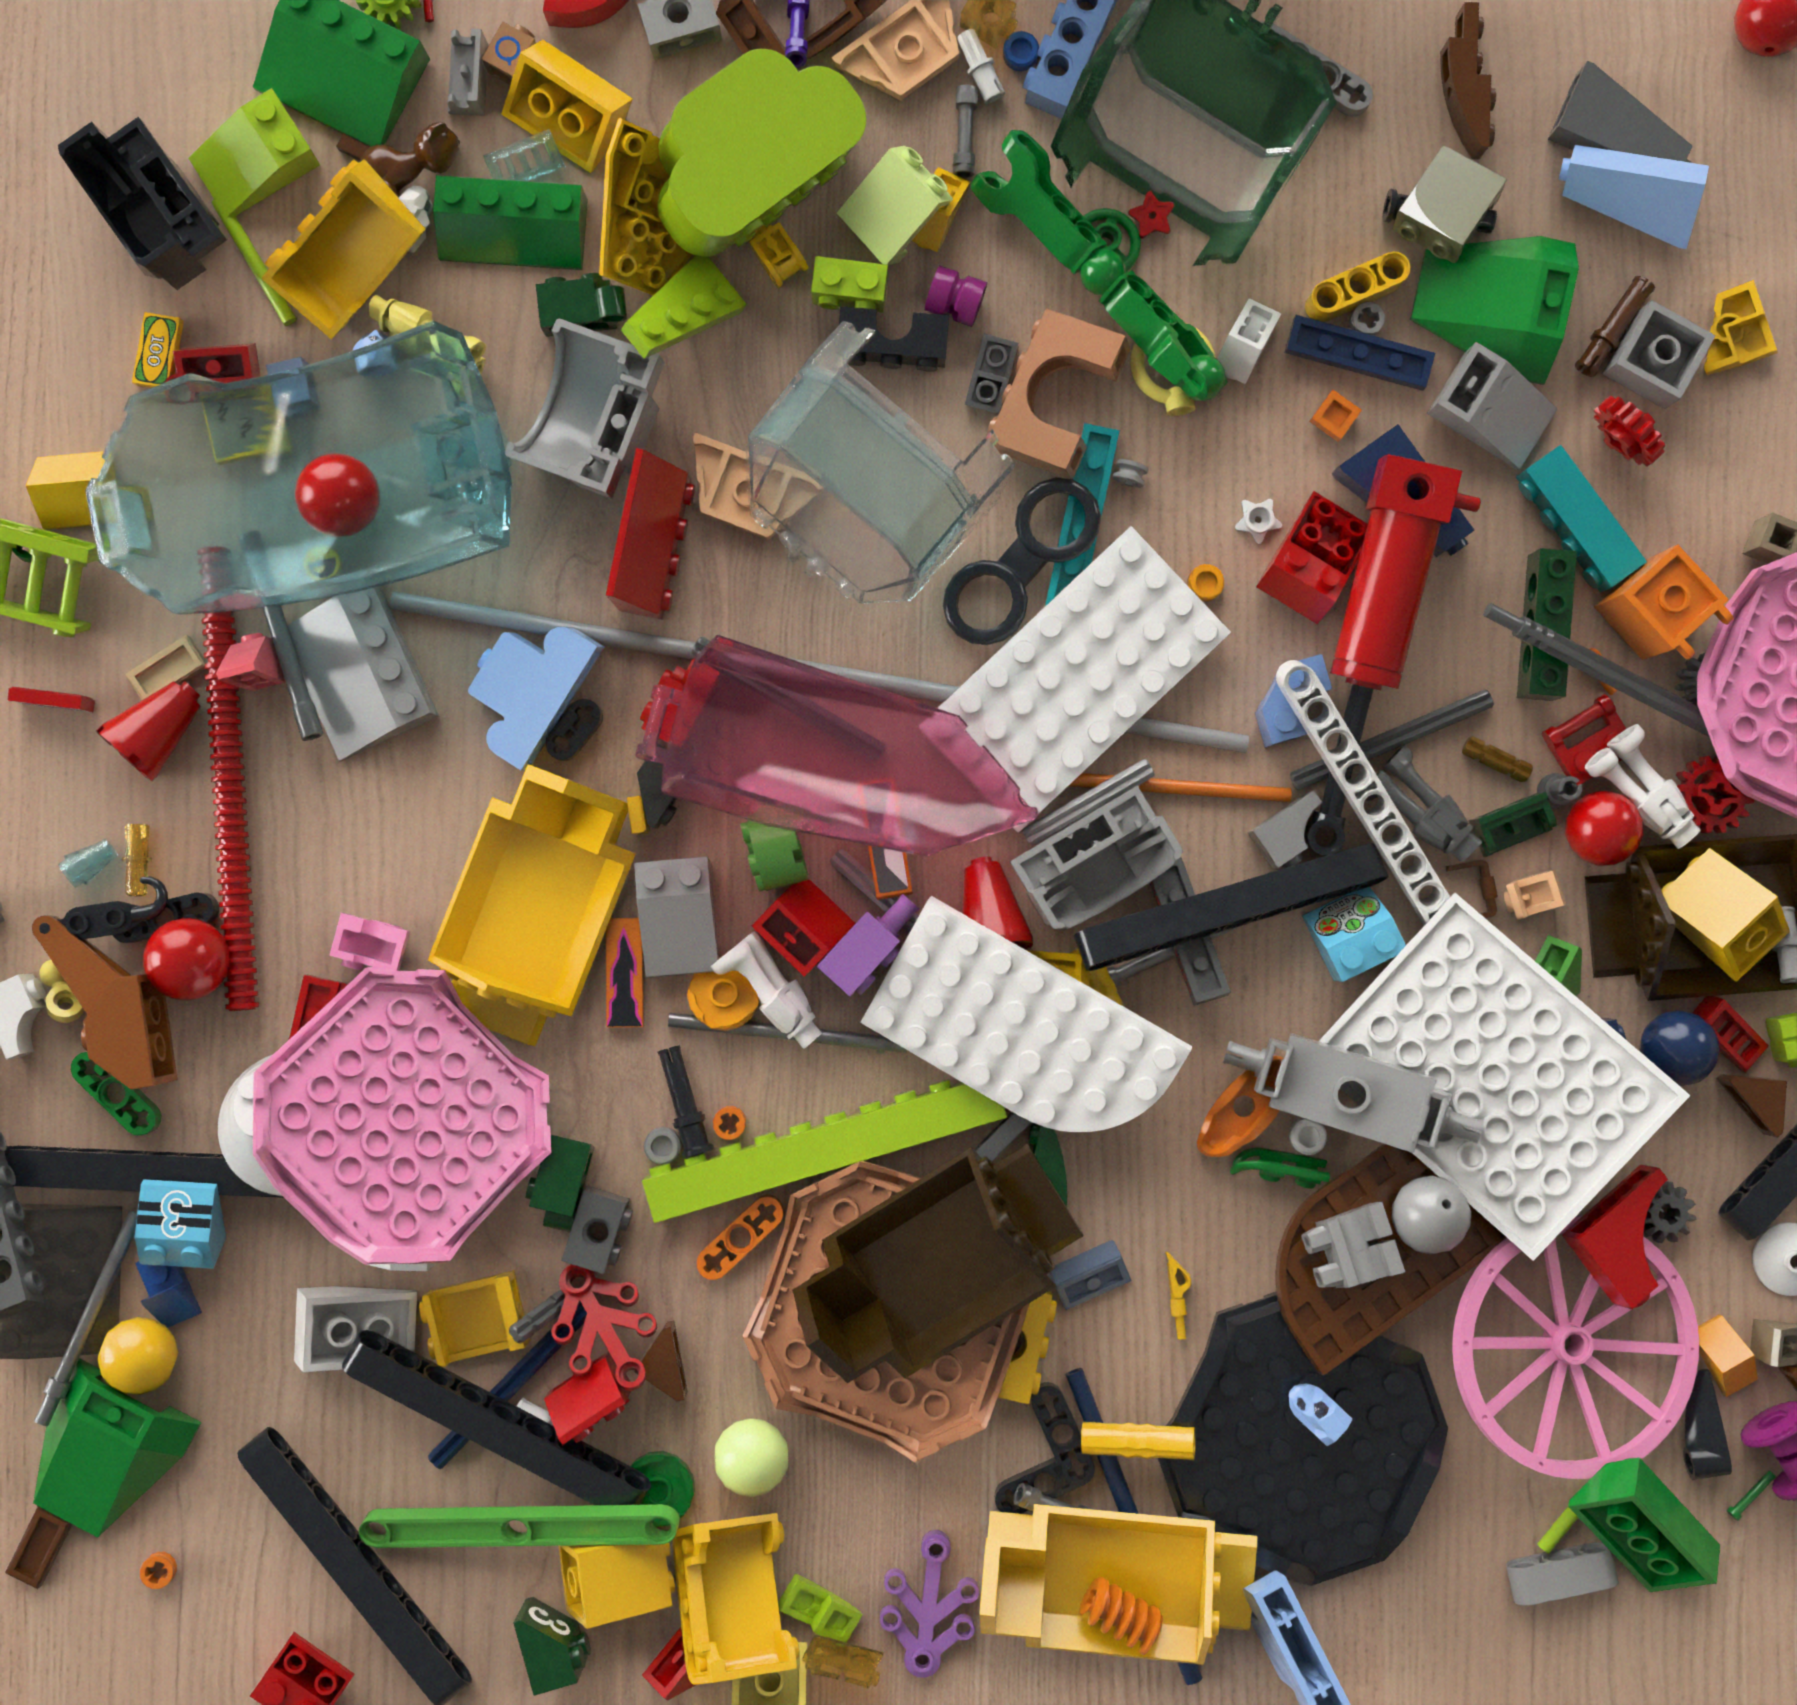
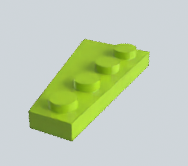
M695 255L626 321L621 331L645 359L741 314L747 304L709 257Z

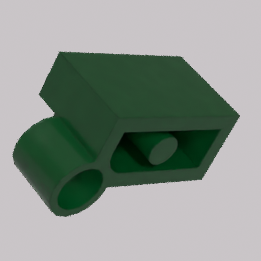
M586 273L581 275V279L566 280L564 277H551L546 279L545 283L535 284L540 327L546 337L554 336L552 329L557 319H563L593 331L617 329V322L627 319L624 288L612 286L610 280H603L599 273Z
M551 1135V1154L540 1163L537 1178H530L525 1196L526 1199H530L529 1207L546 1211L543 1221L544 1227L571 1232L595 1148L592 1144Z

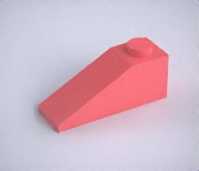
M263 633L245 635L241 637V643L230 645L216 672L218 680L249 691L286 683L273 641L267 636L263 637Z

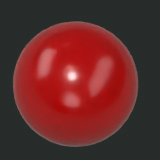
M331 453L317 457L305 466L296 482L295 500L301 516L308 525L324 535L346 537L361 532L374 520L380 505V488L375 475L366 464L350 455Z
M194 918L172 920L159 927L149 938L143 954L144 970L153 987L169 998L182 1001L200 999L215 991L224 981L230 965V952L223 935L211 924Z

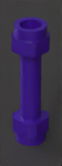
M788 0L787 17L790 19V38L786 40L785 57L796 68L803 67L807 62L808 42L804 39L805 20L809 16V0Z

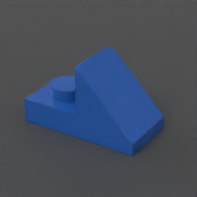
M139 1261L135 1263L149 1297L141 1301V1304L160 1323L169 1328L202 1313L183 1267L140 1264Z

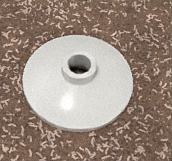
M1785 1222L1769 1227L1756 1241L1752 1254L1753 1268L1761 1283L1771 1291L1786 1296L1797 1295V1266L1792 1267L1790 1264L1791 1258L1797 1255V1223Z

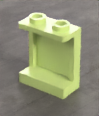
M899 146L890 148L837 212L839 217L882 264L888 266L899 263L908 253L905 249L939 208L949 205L953 200L947 192L948 187L945 182L937 175L931 174L922 165V157L911 147Z

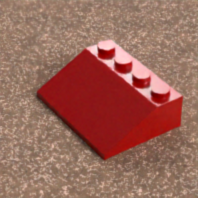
M636 448L606 596L621 612L662 620L664 611L669 612L672 605L673 590H669L671 576H677L681 555L676 554L678 541H684L686 537L688 520L683 519L686 505L691 506L693 503L695 484H691L688 472L639 448Z

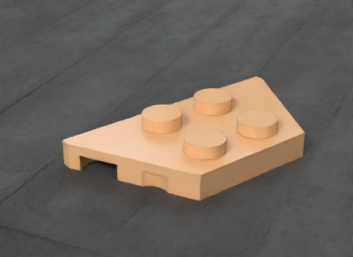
M910 0L832 57V64L837 69L902 101L959 59L957 38L954 32V21L949 0Z
M695 433L693 436L700 512L702 515L769 540L825 488V482L701 434Z

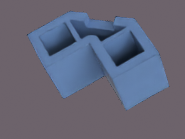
M1322 654L1299 660V662L1307 665L1316 673L1326 692L1332 689ZM1297 670L1290 675L1288 682L1290 688L1299 687L1303 683V671ZM1275 675L1269 690L1255 712L1265 748L1307 735V732L1280 690Z

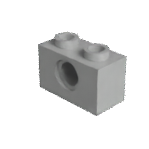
M645 0V2L638 4L654 59L722 40L720 25L712 0ZM677 14L688 16L682 23L671 21Z

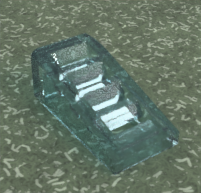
M550 129L483 155L492 178L498 180L528 181L565 167ZM544 143L551 160L546 163L543 162L537 145ZM531 149L537 164L536 167L530 168L523 150ZM514 153H517L524 172L517 174L510 157ZM504 159L511 177L504 179L496 160Z

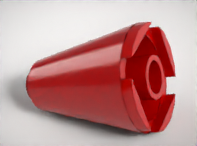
M173 681L105 722L96 732L110 746L113 745L124 759L152 782L162 770L201 708L197 702L201 696L185 681L181 685Z
M990 856L971 860V865L964 869L963 914L1025 950L1033 947V935L1000 862L992 861Z

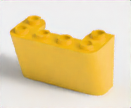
M365 159L360 163L352 160L346 168L343 167L330 181L332 187L328 189L318 202L323 208L316 216L311 213L308 214L300 223L297 230L301 235L294 243L290 239L287 240L281 248L278 247L264 263L269 269L261 278L331 340L352 319L426 230Z

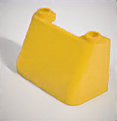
M777 1513L693 1524L679 1528L672 1540L686 1671L693 1685L716 1683L797 1668L796 1660L799 1658L798 1641L794 1636H791L789 1631L781 1629L772 1553H776L780 1544L784 1541V1528L782 1523L778 1521Z

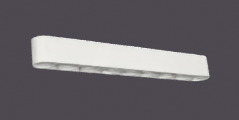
M1297 660L1283 663L1276 673V681L1280 690L1421 922L1425 925L1450 898L1448 892L1316 673L1310 667ZM1297 670H1302L1304 673L1303 683L1299 687L1290 688L1288 683L1290 675ZM1315 702H1322V713L1317 718L1309 719L1307 715L1309 706ZM1340 733L1341 742L1339 746L1334 749H1327L1326 742L1331 734ZM1352 764H1359V774L1354 779L1346 780L1345 772L1347 768ZM1377 794L1378 802L1373 809L1364 810L1365 799L1370 795ZM1396 825L1395 835L1391 839L1383 840L1382 833L1387 826ZM1414 855L1413 865L1406 870H1401L1402 860L1406 856ZM1432 885L1430 896L1425 899H1419L1420 890L1425 886Z

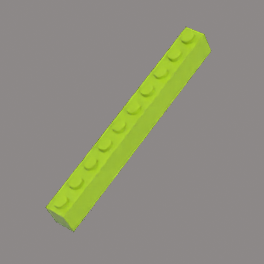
M950 1079L929 1085L930 1092L916 1095L915 1090L897 1094L894 1096L895 1102L881 1106L880 1100L859 1106L860 1112L846 1116L845 1111L827 1115L824 1117L825 1123L811 1127L810 1121L789 1127L790 1133L776 1137L775 1132H770L755 1137V1144L741 1148L740 1142H736L719 1148L720 1154L706 1158L704 1152L684 1158L685 1165L671 1169L670 1163L650 1168V1175L642 1180L653 1221L657 1223L859 1161L868 1160L1005 1119L1007 1115L1004 1106L963 1082L951 1085Z

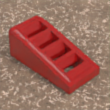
M1706 996L1692 1012V1014L1701 1016L1711 1025L1719 1040L1720 1053L1742 1072L1746 1073L1769 1047L1723 998ZM1727 1020L1728 1023H1727V1024L1724 1026V1028L1718 1033L1717 1030H1718V1029L1723 1025V1023ZM1737 1031H1739L1737 1036L1731 1041L1730 1044H1728L1727 1042L1732 1038V1036ZM1749 1040L1751 1043L1739 1055L1737 1051Z

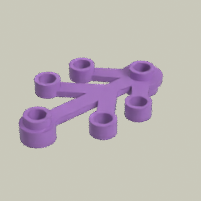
M940 1530L929 1531L924 1535L921 1542L922 1555L927 1560L922 1602L906 1582V1576L902 1570L897 1568L890 1569L884 1577L885 1589L891 1594H896L919 1623L918 1638L904 1624L900 1609L894 1605H887L881 1610L880 1625L886 1631H892L906 1649L904 1662L907 1670L912 1675L920 1678L933 1675L940 1666V1654L958 1640L970 1639L975 1631L973 1619L967 1614H960L954 1618L952 1627L932 1640L934 1626L961 1604L973 1603L979 1596L978 1583L973 1578L966 1577L958 1582L955 1590L937 1603L941 1564L949 1557L951 1551L948 1536ZM940 1544L943 1550L940 1554L935 1555L929 1551L930 1546ZM892 1576H898L901 1578L902 1583L894 1587L889 1584L888 1580ZM965 1585H971L975 1591L972 1595L966 1596L962 1594L961 1589ZM888 1613H894L898 1619L894 1623H887L884 1620V1616ZM961 1622H967L970 1625V1629L967 1632H960L957 1630V1625ZM921 1654L927 1655L929 1657L928 1663L924 1665L917 1663V1656Z

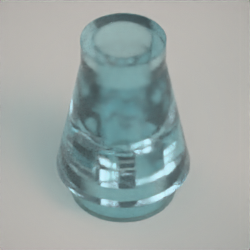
M105 838L96 844L64 855L65 860L58 865L69 882L76 888L82 883L87 885L113 859L118 857V854L111 843Z

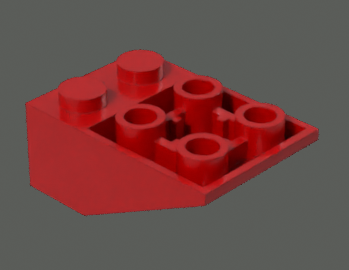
M1313 491L1269 562L1256 587L1318 625L1337 601L1359 560L1368 524Z

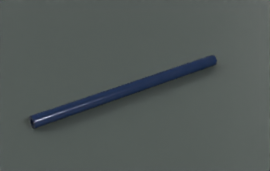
M1077 1368L1066 1373V1378L1083 1421L1103 1423L1083 1369ZM1097 1455L1118 1511L1139 1514L1117 1456ZM1177 1662L1186 1685H1193L1202 1680L1203 1677L1198 1664Z

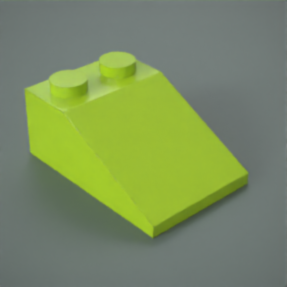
M272 88L241 106L188 158L226 218L232 215L237 216L320 166L314 153Z

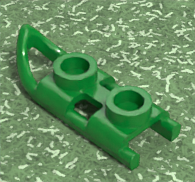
M1259 1147L1249 1148L1239 1153L1230 1168V1174L1232 1175L1244 1170H1260L1259 1176L1270 1182H1278L1285 1175L1294 1176L1297 1185L1308 1189L1315 1188L1316 1184L1320 1185L1321 1181L1328 1183L1330 1179V1173L1318 1171V1167L1326 1168L1327 1160ZM1260 1156V1160L1245 1161L1250 1157ZM1282 1161L1293 1162L1296 1164L1295 1166L1282 1164Z

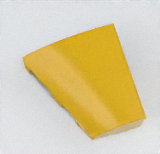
M1754 280L1716 295L1713 325L1710 329V333L1716 336L1708 349L1707 359L1704 363L1706 375L1736 368L1778 353Z

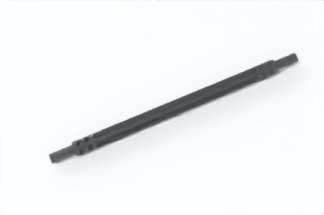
M1489 603L1485 608L1484 617L1511 630L1512 635L1710 738L1700 710L1695 704L1526 616L1519 618L1492 603Z

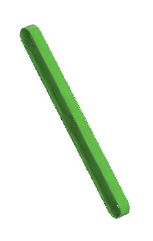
M663 1504L374 1509L367 1513L359 1527V1536L365 1544L375 1548L667 1544L674 1539L680 1525V1517L674 1508ZM657 1518L664 1519L669 1522L671 1528L665 1531L660 1530L654 1526L652 1520ZM513 1520L520 1521L526 1526L527 1531L517 1532L511 1528L509 1522ZM376 1522L381 1524L385 1528L386 1533H375L370 1528L369 1523Z

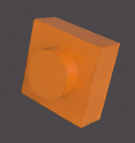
M1332 389L1309 422L1339 442L1362 410Z

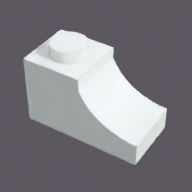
M1250 298L1248 299L1217 358L1222 364L1227 378L1246 384L1281 313Z
M18 974L0 982V1046L6 1060L20 1058L35 1052L32 1045L31 1030L37 1013L46 1007L44 1000L46 992L43 984L38 978L34 977V974Z

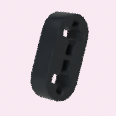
M580 699L574 702L546 738L547 752L560 761H568L577 756L600 727L603 721L601 708L589 699ZM592 707L591 715L595 718L591 724L583 722L578 729L574 728L581 718L577 714L580 708L588 710ZM572 730L574 735L568 742L572 747L569 752L562 750L557 753L558 745L554 742L558 736L563 739L566 738Z

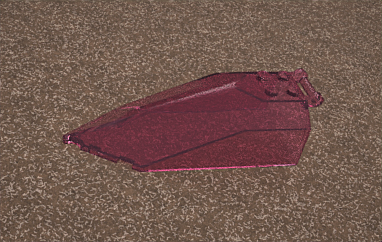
M716 635L697 653L682 691L664 685H653L650 696L653 699L648 723L643 742L638 744L635 754L641 760L663 764L661 790L663 794L766 826L926 857L956 845L960 846L1011 829L1014 826L1032 822L1038 816L1037 808L1029 807L1020 796L1021 788L985 745L979 747L965 730L968 725L959 715L721 635ZM671 703L678 707L666 750L657 747L667 705Z

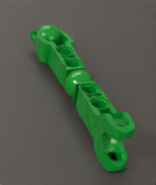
M1011 130L1002 143V151L1012 166L1010 181H1006L993 171L978 173L971 183V189L975 196L991 213L999 215L1013 214L1018 217L1058 261L1071 270L1073 275L1080 272V280L1086 290L1094 295L1102 296L1098 301L1104 305L1109 315L1143 350L1148 357L1151 367L1175 386L1180 387L1184 394L1192 400L1206 401L1216 397L1228 383L1225 370L1220 361L1214 357L1213 352L1196 328L1180 319L1133 270L1126 272L1125 263L1118 253L1111 249H1103L1107 242L1101 238L1098 231L1052 182L1048 153L1028 133L1022 130Z

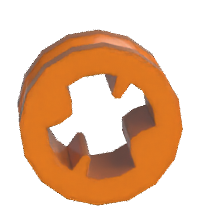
M735 1106L721 1108L713 1119L715 1133L725 1140L738 1138L746 1127L744 1112ZM729 1113V1117L735 1114L738 1117L739 1121L735 1125L737 1131L730 1133L729 1128L727 1131L721 1128L720 1125L724 1121L723 1114Z
M166 1552L151 1554L142 1563L140 1568L142 1583L151 1589L165 1587L177 1572L175 1559ZM157 1562L164 1564L162 1569L167 1568V1573H164L160 1579L153 1576L155 1571H150V1568Z

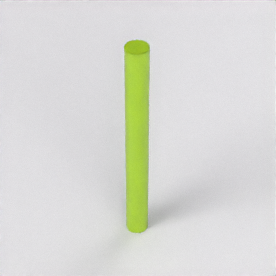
M213 199L211 203L283 325L289 326L293 324L297 318L287 301L261 279L268 269L237 217L232 215L226 218Z

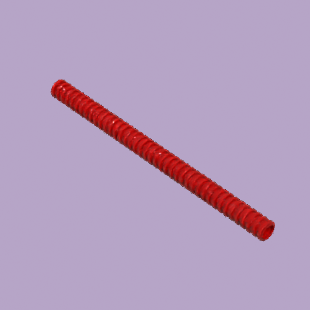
M206 547L199 550L197 556L202 560L198 562V568L202 569V573H199V579L203 580V584H200L199 589L204 593V595L200 596V601L204 603V607H201V613L205 614V618H202L201 622L203 625H206V629L202 630V635L206 636V640L203 641V647L207 648V652H204L203 655L204 658L208 659V663L204 664V669L208 670L205 680L209 681V686H206V692L210 693V697L206 698V703L210 704L211 707L207 709V714L211 715V720H208V726L212 727V731L208 732V736L213 740V742L209 743V748L213 749V754H210V760H214V765L210 766V769L215 772V776L211 777V782L215 783L212 794H216V799L212 802L213 805H217V810L213 812V816L217 817L218 821L214 823V828H218L215 839H219V845L215 846V850L219 851L220 856L216 857V862H220L217 873H221V879H218L217 883L222 886V890L218 891V896H222V902H219V907H223V913H220L219 916L221 919H224V924L220 925V930H224L225 936L223 937L227 942L230 952L227 981L224 982V987H228V993H224V997L228 998L229 1004H225V1009L229 1011L254 1010L256 1007H259V1002H255V996L259 994L258 991H254V985L258 984V980L254 979L253 973H257V968H253V962H256V957H252V951L256 950V946L252 945L251 939H255V934H251V928H254V923L250 922V917L254 916V913L249 910V906L253 905V900H249V894H252V889L248 888V883L252 881L251 877H247V872L251 871V866H247L246 861L250 860V855L246 854V849H249V843H245V838L249 837V833L245 832L244 829L245 826H248V821L244 820L247 810L243 809V804H246L247 800L242 796V793L246 792V787L242 786L245 776L241 775V770H244L245 767L244 764H240V759L244 758V753L240 752L243 742L239 741V737L242 736V730H238V725L242 724V720L238 719L237 714L241 713V708L237 707L240 697L236 696V692L240 690V687L218 680L216 673L230 645L237 644V641L233 640V635H236V629L232 628V624H235V618L231 617V613L235 612V607L231 606L234 596L230 594V591L233 590V584L229 583V580L233 578V574L229 572L232 562L228 561L231 551L224 547Z

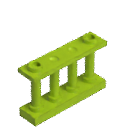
M0 518V615L52 628L53 634L62 637L72 638L78 633L90 630V622L75 619L74 617L82 569L87 567V563L102 560L104 546ZM17 545L29 548L28 553L32 554L24 605L5 600L12 548H17ZM52 554L64 557V563L67 564L59 614L39 609L47 559L52 557Z

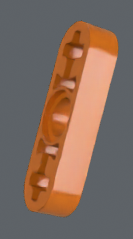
M773 1195L758 1197L702 1249L697 1258L699 1273L709 1280L722 1278L779 1225L784 1214L782 1202ZM760 1204L766 1207L773 1204L776 1207L773 1212L775 1219L771 1220L767 1217L760 1222L758 1228L764 1231L758 1234L755 1226L744 1218L750 1215L751 1220L754 1221L761 1212ZM744 1227L750 1232L751 1241L747 1246L737 1247L731 1242L730 1233L734 1228ZM723 1240L725 1247L737 1256L731 1259L730 1254L727 1253L720 1262L722 1269L718 1270L715 1267L710 1270L707 1269L705 1265L708 1259L705 1255L716 1256L723 1249V1246L717 1243Z

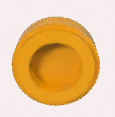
M1199 565L1189 574L1187 586L1202 602H1209L1218 597L1222 592L1224 576L1213 565Z

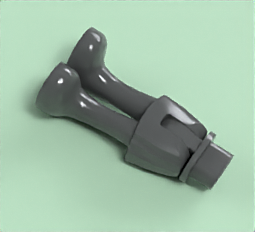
M1403 745L1384 764L1383 768L1390 775L1397 777L1420 798L1427 809L1424 810L1410 799L1383 770L1377 772L1376 775L1396 808L1414 825L1412 829L1413 834L1431 846L1442 850L1446 855L1451 852L1460 862H1464L1479 847L1482 841L1471 832L1473 826L1468 823L1463 812L1450 795L1441 797L1420 777L1412 764V751ZM1377 794L1370 795L1365 801L1374 800L1378 796Z

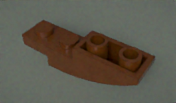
M1464 2L1455 17V37H1449L1440 51V71L1443 93L1453 126L1471 158L1480 159L1488 147L1493 145L1495 138V125L1490 124V111H1493L1495 107L1496 89L1491 88L1492 75L1480 74L1483 54L1478 52V40L1481 39L1483 34L1484 18L1479 16V2Z

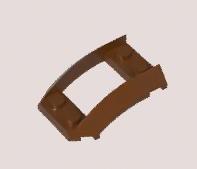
M720 0L716 15L743 54L755 49H770L785 56L784 45L753 0ZM843 0L847 8L805 39L808 42L807 60L840 40L887 0Z

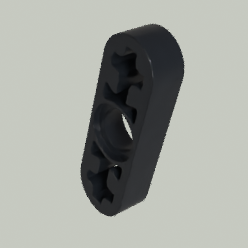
M196 892L168 899L166 906L173 912L174 920L194 918L210 924L217 918L219 913L217 900L208 893ZM198 899L200 903L207 904L208 910L202 913L203 918H201L200 914L184 916L182 909L196 907ZM155 917L151 920H146L147 926L132 929V936L130 932L112 936L122 943L140 942L148 940L160 926L157 924Z

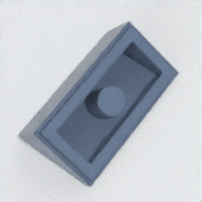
M1113 1240L1056 1264L1055 1269L1051 1271L1057 1285L1055 1288L1065 1310L1132 1281L1123 1258Z

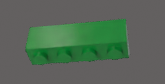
M436 175L433 214L438 259L450 262L583 270L588 199L582 185Z
M1640 1457L1606 1463L1569 1500L1568 1507L1649 1592L1717 1584L1720 1544Z

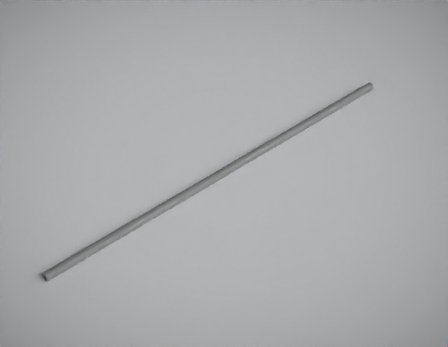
M396 591L392 592L390 598V608L394 610L547 635L550 630L556 627H569L581 631L601 645L690 660L697 658L692 654V649L696 643L692 641ZM722 647L755 668L767 673L945 702L959 688V686ZM1142 717L1125 732L1241 753L1247 752L1249 735Z

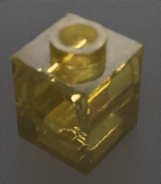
M968 0L961 11L960 27L964 30L974 29L979 39L997 49L1002 39L1008 40L1017 27L1018 20L1015 19L1017 4L1011 0ZM987 13H994L1000 19L996 22H988L983 16Z

